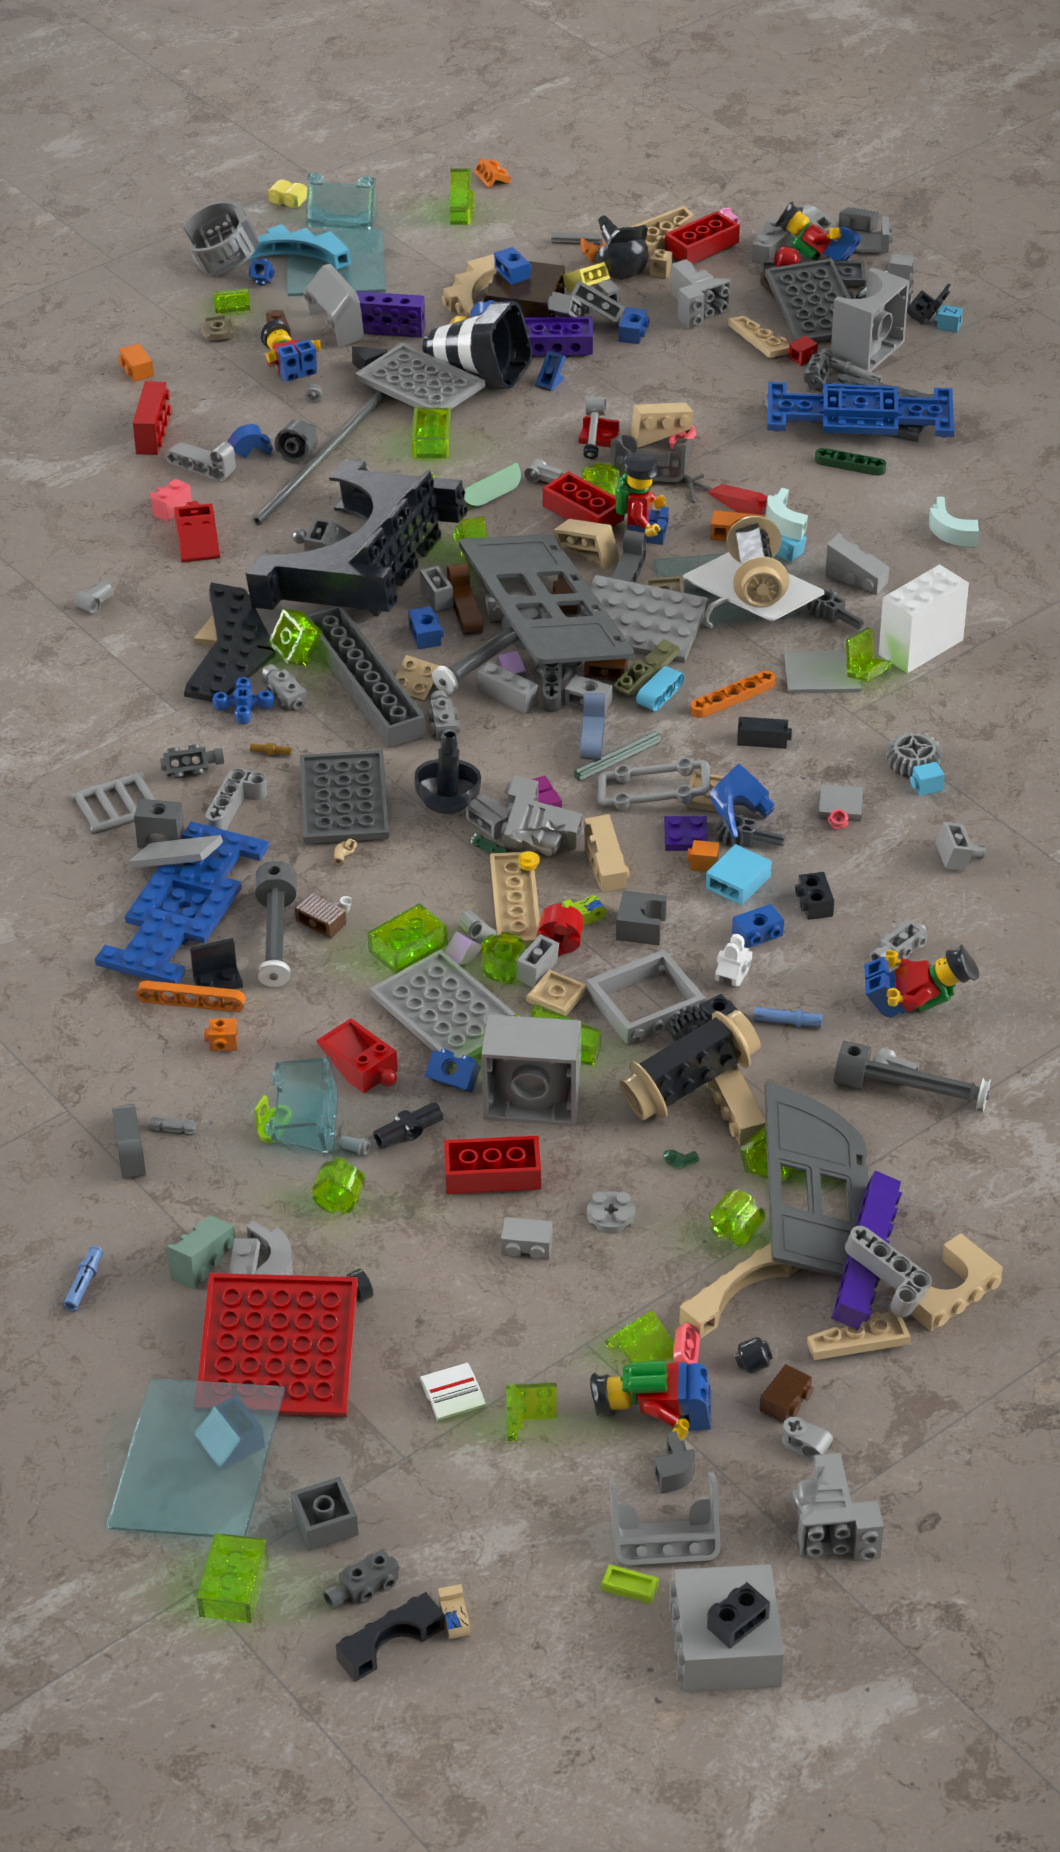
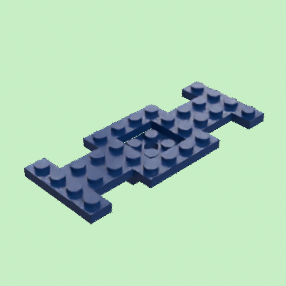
M768 382L767 430L775 432L786 431V420L794 422L820 421L823 422V432L882 434L890 436L898 435V424L906 426L932 425L935 426V436L943 438L954 437L952 388H934V398L898 397L897 386L823 384V394L787 393V382Z
M191 821L182 833V839L221 835L222 844L201 862L184 863L183 866L175 864L159 866L125 915V923L139 926V930L125 950L104 945L95 958L96 966L155 982L178 984L186 973L185 966L169 961L181 944L186 945L189 940L203 944L206 943L242 889L240 881L226 878L240 856L260 861L269 848V842Z

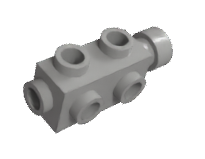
M272 664L267 665L263 669L262 676L268 682L266 688L272 692L273 696H276L277 703L281 708L285 707L288 711L292 709L300 710L306 704L307 692L305 688L301 687L295 677L291 676L286 669L279 671Z
M437 690L431 695V709H427L428 721H433L430 722L431 735L435 734L436 740H442L445 732L452 731L456 734L457 738V732H460L459 720H455L457 719L456 706L453 707L451 698L448 699L445 691Z
M912 920L906 923H898L895 931L891 934L886 932L882 935L880 948L870 953L871 961L883 956L885 957L887 950L896 951L898 953L897 959H907L915 950L922 948L927 941V930L924 924L921 922L915 923Z

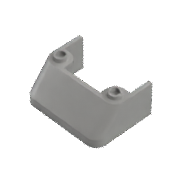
M331 264L322 266L305 288L304 298L307 302L308 314L311 316L324 310L328 313L326 321L329 328H332L336 333L338 348L363 340L364 332L361 309L356 291Z
M708 1472L709 1498L698 1499L691 1504L689 1509L690 1520L638 1523L637 1512L630 1504H618L615 1479L609 1478L611 1521L617 1560L624 1565L706 1561L716 1558L720 1553L721 1543L718 1481L714 1472Z

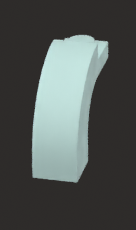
M781 488L778 494L768 496L765 518L771 520L778 527L781 535L801 541L806 532L808 515L788 509L786 505L789 489Z
M937 497L936 504H933L932 508H930L929 527L931 531L947 543L964 547H977L979 536L978 520H963L951 516L946 511L945 498Z

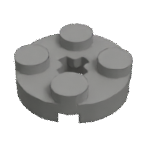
M599 1191L593 1194L591 1201L588 1203L587 1218L589 1223L597 1226V1230L609 1234L624 1231V1227L633 1224L635 1205L631 1201L630 1195L626 1192ZM609 1210H613L614 1213H613V1214H609L608 1211H609Z

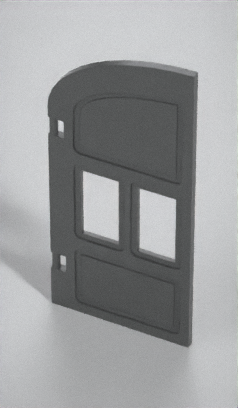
M766 1082L764 1094L771 1260L842 1278L848 1255L845 1250V1244L852 1228L856 1225L865 1188L869 1181L866 1144L860 1133L851 1123L826 1105L794 1090ZM857 1159L861 1160V1165L857 1164ZM781 1166L806 1172L808 1211L782 1205ZM820 1176L845 1182L848 1221L823 1215Z

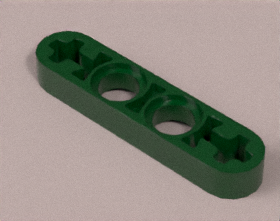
M819 448L815 451V462L819 465L877 476L883 475L886 472V461L881 458L828 448Z

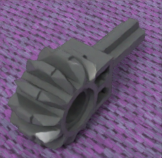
M823 588L824 595L807 603L810 615H816V618L823 617L824 620L830 623L840 619L858 630L864 624L862 619L845 610V601L838 597V593L832 592V589L825 590Z
M743 814L735 815L738 837L736 838L731 836L724 818L719 817L715 826L718 841H723L724 845L731 844L732 847L738 844L751 848L754 840L781 847L785 843L784 835L757 829V821L744 818Z

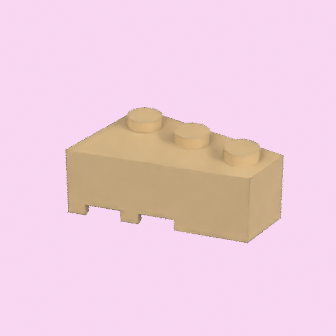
M687 403L634 405L630 435L636 439L637 448L684 432L692 428L693 410Z
M568 519L554 529L557 542L561 548L576 556L580 554L586 557V561L590 563L594 561L600 564V568L603 570L608 569L620 560L611 525Z
M610 815L585 818L584 851L601 892L627 888V879L630 878L628 866H625Z

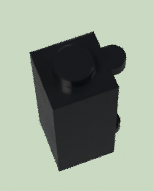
M739 717L737 746L787 749V740L792 739V728H788L789 720Z

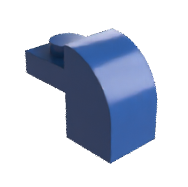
M255 424L240 426L227 440L234 448V453L244 458L249 455L254 447L267 454H270L273 450L270 438L265 434H261L259 426Z

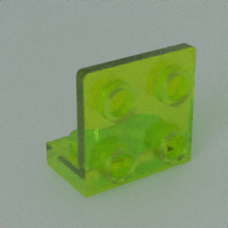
M653 1310L604 1341L609 1349L618 1345L630 1363L668 1360L674 1355V1342Z
M542 1382L506 1385L508 1441H518V1430H523L522 1420L557 1418V1383Z

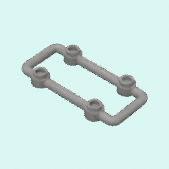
M687 757L679 759L676 763L637 768L619 765L614 770L605 771L599 775L597 801L603 807L615 806L619 811H626L631 804L670 799H678L682 804H688L692 801L693 797L703 796L709 792L710 765L707 761H692V759ZM702 768V787L700 788L681 785L674 791L631 796L626 792H620L614 795L613 798H606L607 779L616 778L619 783L625 784L630 781L632 776L678 771L681 776L686 777L690 776L694 769Z

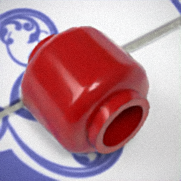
M781 247L779 250H776L773 263L776 264V267L799 264L800 257H798L797 250Z

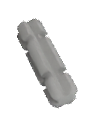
M153 1116L150 1121V1129L156 1131L163 1129L165 1132L174 1133L185 1131V1134H194L196 1122L193 1120L183 1122V1119L166 1117L163 1120L162 1117Z

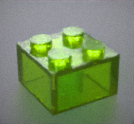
M283 609L268 644L288 664L307 666L322 631L302 611Z

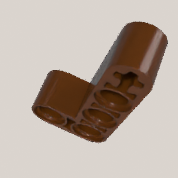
M468 564L447 566V579L453 587V609L462 634L483 632L482 617L470 587Z

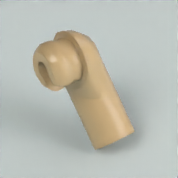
M348 839L336 846L333 856V863L335 865H342L344 857L355 851L357 847L356 841Z

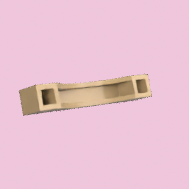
M770 1242L763 1249L757 1250L746 1261L738 1263L726 1275H721L709 1287H704L699 1294L690 1300L684 1301L680 1306L679 1323L682 1325L685 1323L692 1324L698 1331L700 1339H702L718 1327L723 1308L737 1292L761 1280L789 1277L800 1268L772 1261Z

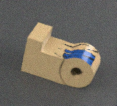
M462 1584L438 1588L439 1608L444 1613V1627L448 1639L469 1636L470 1625L463 1597Z

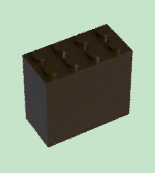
M529 261L531 264L530 279L514 284L507 281L497 271L493 275L492 283H489L488 292L484 293L483 302H489L488 300L495 302H517L522 309L524 318L556 317V314L548 309V299L552 296V292L565 294L562 275L565 274V266Z

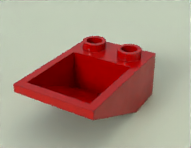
M191 500L185 506L174 507L175 526L182 562L219 559L220 551L213 504L199 505L197 501Z
M352 1018L317 1039V1044L341 1074L362 1093L367 1092L379 1083L385 1087H391L396 1083V1072L398 1071L397 1051Z

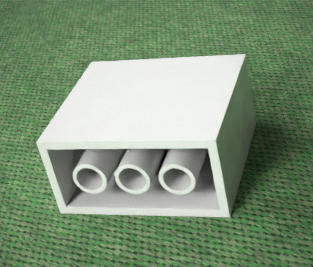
M939 564L884 596L879 655L904 672L909 673L963 641L969 582Z

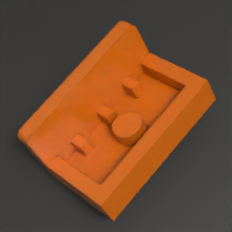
M481 158L476 165L474 173L487 187L492 188L495 180L508 184L511 180L507 170L501 167L500 163L494 159L487 160Z

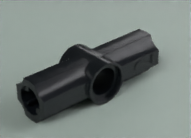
M432 1102L412 1113L408 1110L401 1111L395 1116L393 1122L373 1131V1137L380 1149H385L405 1138L408 1141H413L422 1134L423 1129L442 1121L443 1113L436 1102Z

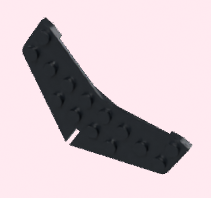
M211 582L209 600L212 606L217 641L186 683L184 697L213 702L214 694L224 692L229 696L236 690L235 683L238 678H250L273 659L276 647L256 608H252L248 592L241 587Z

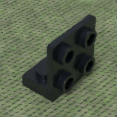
M233 938L190 948L195 986L224 989L243 988V982L237 968Z

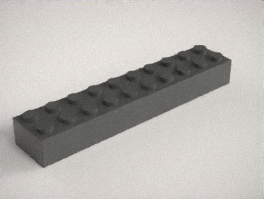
M333 606L304 615L305 635L388 748L426 736L424 714L343 607Z

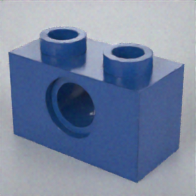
M513 247L494 252V268L507 281L514 284L530 279V262Z
M626 307L619 324L618 342L640 344L642 337H645L646 328L649 327L650 318L647 317V310Z
M432 607L408 610L409 628L418 650L441 646V637H444L442 625L439 626L438 614H434Z
M772 904L734 916L732 919V934L743 936L744 948H750L783 936L784 919Z
M441 1049V1052L433 1050L424 1076L430 1080L473 1093L481 1066L476 1064V1059L462 1055V1058L454 1057V1052L446 1049ZM457 1064L458 1069L456 1073L450 1075V1067Z

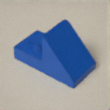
M547 351L535 385L553 390L564 379L560 372L566 357Z

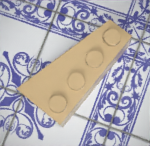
M681 206L631 226L646 225L648 228L646 237L649 252L648 262L655 249L665 250V234L693 222L694 214L685 206Z

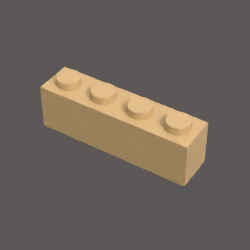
M737 1064L706 1083L708 1089H712L716 1105H720L724 1121H728L732 1137H736L739 1145L766 1139V1120Z

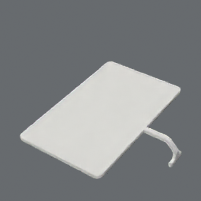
M729 552L683 575V580L721 597L708 606L701 621V624L709 628H713V624L709 622V615L713 608L726 601L767 620L774 621L824 595L823 589L788 574L789 586L785 595L779 601L764 608L748 605L741 601L734 591L733 579L741 563L736 561Z

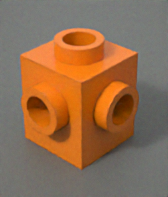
M237 1018L209 1019V1028L204 1029L205 1042H209L210 1051H237Z

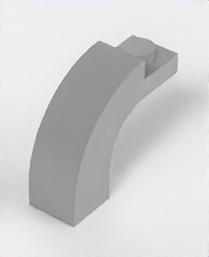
M255 1221L246 1226L248 1238L258 1239L261 1242L259 1250L269 1257L256 1270L255 1274L292 1275V1249L285 1233L278 1227L270 1232L265 1226H260Z

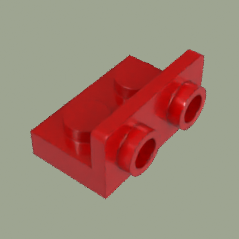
M590 416L583 417V428L578 437L579 444H588ZM598 418L595 445L611 448V440L620 434V421Z

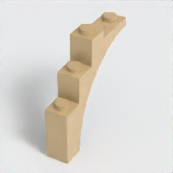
M494 254L467 261L465 272L455 275L453 286L443 289L442 303L450 312L457 311L461 316L470 318V311L474 306L473 302L476 296L489 283H492L493 275L497 273V270L494 268Z

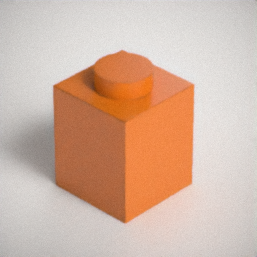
M694 840L692 849L688 848L687 861L691 862L692 871L707 872L719 860L718 842Z

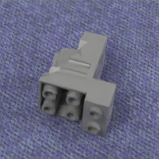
M687 259L671 264V295L678 301V320L688 329L703 325L704 319L729 312L731 280L713 278L704 269L696 271L693 264Z
M514 775L512 782L508 781L505 789V802L508 803L507 815L509 816L508 821L503 823L501 834H503L501 842L504 843V848L508 851L522 852V849L539 851L549 857L555 855L561 845L566 848L576 849L582 831V813L537 802L539 781Z
M841 1453L815 1455L813 1478L800 1481L797 1484V1488L792 1491V1501L797 1509V1521L799 1524L797 1533L800 1557H818L830 1554L842 1555L853 1552L854 1561H871L881 1558L884 1525L878 1501L852 1503Z

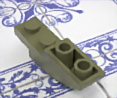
M663 639L643 661L637 659L612 685L613 688L627 696L638 694L640 689L664 666L668 667V664L680 653L679 646Z

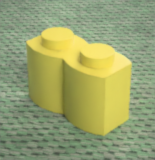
M278 180L268 190V196L271 203L298 208L308 198L307 187L301 183L292 184L286 180Z

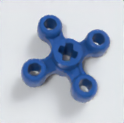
M241 677L236 680L234 695L228 696L224 692H218L213 696L214 708L217 711H224L228 707H235L236 722L242 725L251 721L253 706L270 709L274 705L272 692L264 690L258 695L252 694V684L247 677Z

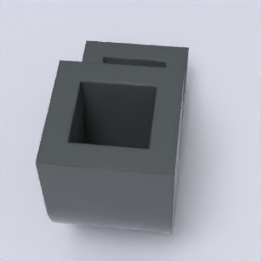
M676 1431L666 1433V1451L668 1455L654 1458V1476L661 1494L684 1488L691 1482L694 1476L695 1451L694 1449H686L685 1442L679 1440Z

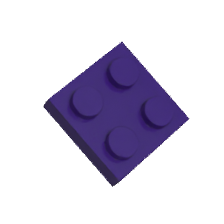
M664 816L665 851H688V848L692 849L694 840L708 841L707 816Z

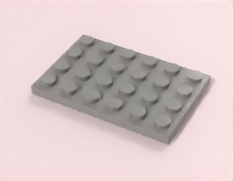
M401 343L355 373V380L437 418L485 387V380L404 343Z
M595 575L590 589L624 635L623 637L626 642L631 645L634 652L648 655L665 639L680 648V653L673 660L686 662L709 604L708 598ZM582 606L578 617L590 616L584 606Z
M441 949L370 988V995L432 1051L441 1052V1049H446L454 1052V1057L462 1058V1055L473 1058L482 1053L488 1014L518 1016ZM457 1064L452 1065L451 1068H456Z

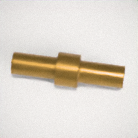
M251 743L250 751L266 753V755L275 756V754L291 755L292 747L276 746V743H267L266 745Z

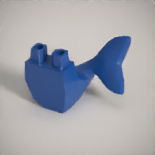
M737 764L709 792L718 814L725 819L733 838L738 837L733 805L745 806L754 814L758 811L765 819L774 811L773 807L775 804L769 799V791L740 764Z

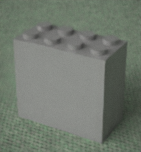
M771 1564L675 1570L674 1581L669 1582V1609L673 1615L671 1621L672 1635L675 1636L676 1641L674 1642L675 1658L678 1659L677 1680L683 1681L684 1692L782 1686L784 1652ZM748 1582L770 1601L769 1619L729 1649L707 1629V1613L712 1605L720 1603L727 1598L734 1588H740Z

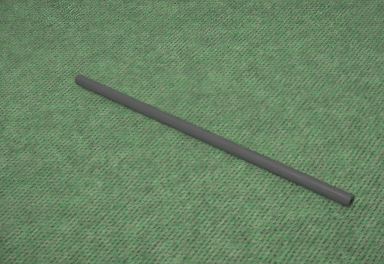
M378 391L254 517V523L261 525L387 394Z

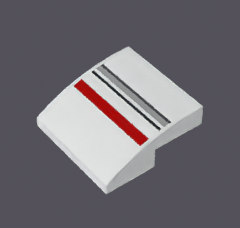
M468 1363L420 1377L427 1400L432 1405L437 1421L483 1408L486 1405L478 1382Z

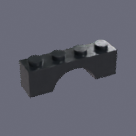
M426 1592L419 1596H414L407 1603L397 1609L388 1611L375 1622L366 1624L358 1632L342 1638L336 1644L337 1661L352 1680L356 1682L377 1670V1653L384 1643L397 1637H411L424 1642L445 1629L444 1613Z

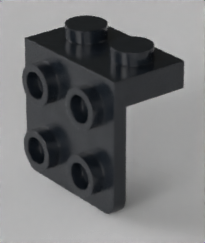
M948 283L936 300L921 290L908 306L907 314L920 324L926 319L929 321L949 295L950 291L948 289L951 284Z

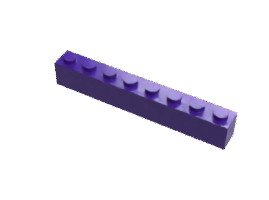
M874 1171L866 1185L855 1226L868 1228L889 1244L890 1241L886 1239L890 1237L894 1227L891 1221L893 1222L898 1211L895 1205L897 1206L902 1192L899 1191L901 1181ZM849 1254L847 1255L831 1319L859 1330L863 1321L867 1323L871 1316L872 1308H869V1306L875 1300L877 1291H874V1288L877 1287L880 1278Z

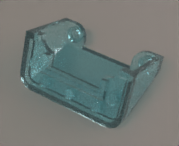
M319 173L308 174L306 198L307 226L367 231L373 228L377 216L376 178L363 176L357 181V184L324 182V177Z
M331 1058L276 1062L275 1072H271L272 1085L277 1088L275 1117H271L270 1122L266 1123L267 1136L271 1137L272 1141L322 1153L333 1152L338 1106V1086Z

